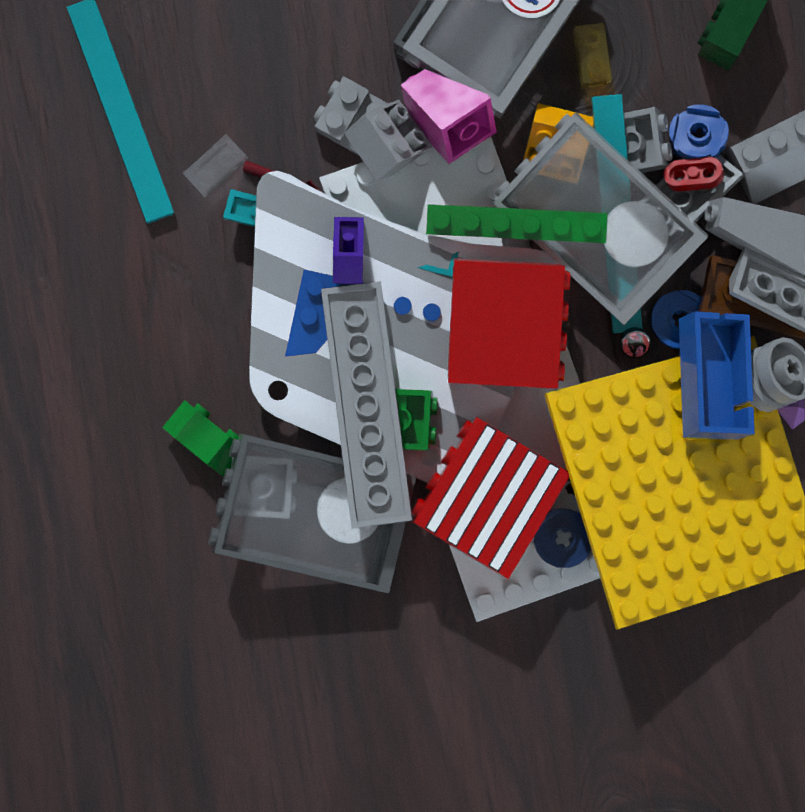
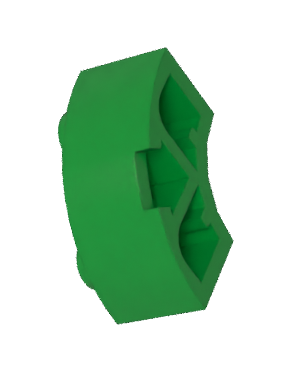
M184 400L162 428L224 477L226 468L231 469L232 457L229 456L233 439L238 440L239 436L231 429L225 433L210 421L208 417L211 413L199 403L193 407Z

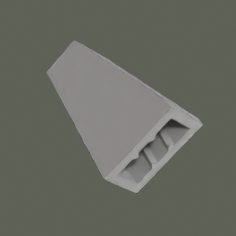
M725 197L709 202L705 211L706 230L740 250L747 247L805 277V215Z

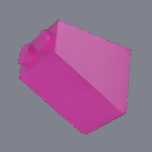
M426 69L417 75L409 77L406 82L401 84L405 106L410 116L425 134L428 142L448 164L497 133L491 98L488 94Z

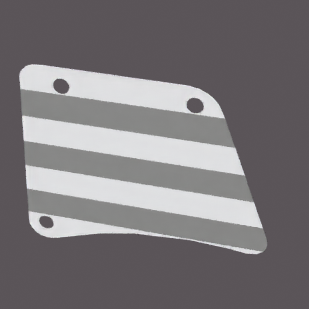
M280 171L266 173L258 183L256 195L249 365L250 386L254 396L261 406L274 416L341 445L328 339L313 354L285 356L303 270L333 275L334 217H364L363 282L381 281L395 389L433 391L432 397H438L437 415H431V427H436V444L430 445L438 451L436 463L429 466L424 465L419 460L420 450L403 449L406 474L416 476V478L428 483L434 473L440 474L445 465L441 463V460L449 447L453 446L456 448L461 440L456 435L465 421L469 420L471 422L474 418L478 417L498 429L516 386L448 383L453 277L419 269L418 267L427 264L448 270L452 254L459 252V259L558 263L546 252L536 249L472 244L427 235L354 209L314 189L290 174ZM399 297H406L411 301V310L405 315H400L394 310V302ZM429 303L438 305L441 310L440 317L435 321H428L423 316V308ZM278 380L283 381L288 387L287 396L279 401L272 399L268 393L270 384Z

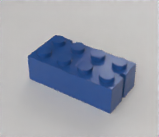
M695 311L680 318L679 339L683 438L738 440L754 435L753 407H746L734 412V407L753 401L750 315L728 313L720 315V313Z

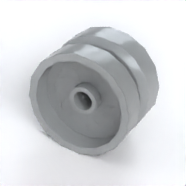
M782 337L751 350L753 401L750 402L751 405L760 411L772 412L805 399V350L793 339Z

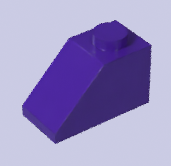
M334 217L333 283L363 284L364 217Z

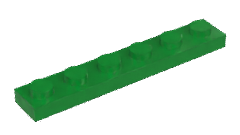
M428 204L426 234L606 243L608 213Z

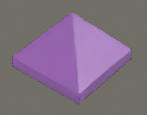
M805 399L777 409L791 429H794L805 420Z

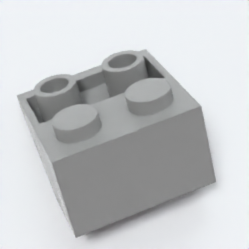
M399 99L363 114L344 132L377 182L395 174L432 148L425 134L419 129L410 116L408 109L403 106Z

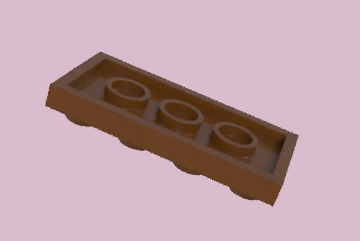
M714 255L709 257L698 312L720 313V315L725 313L750 315V327L805 340V332L730 295L729 279L737 261Z

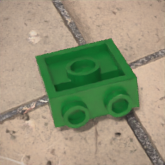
M395 389L403 449L430 451V445L436 444V427H431V415H437L438 397H432L433 391Z

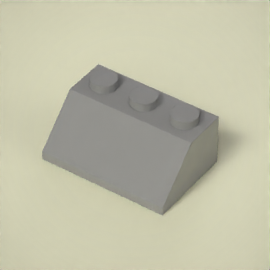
M805 110L730 147L725 154L729 163L743 173L744 177L739 182L750 203L757 204L805 180Z

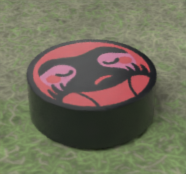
M632 327L622 333L620 347L626 356L640 358L649 351L650 339L643 329Z

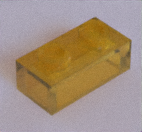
M604 23L575 26L574 39L581 88L610 85L612 77Z

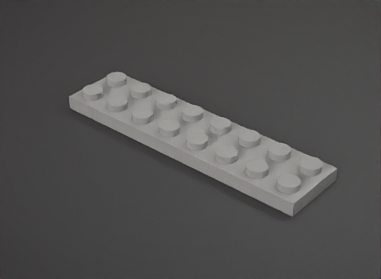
M381 281L321 289L351 528L412 521Z

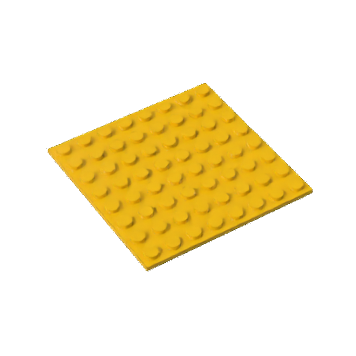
M755 336L751 337V350L758 348ZM680 356L544 394L616 630L805 569V495L778 410L772 412L760 411L751 405L750 402L734 407V412L746 407H753L755 434L738 440L683 438Z

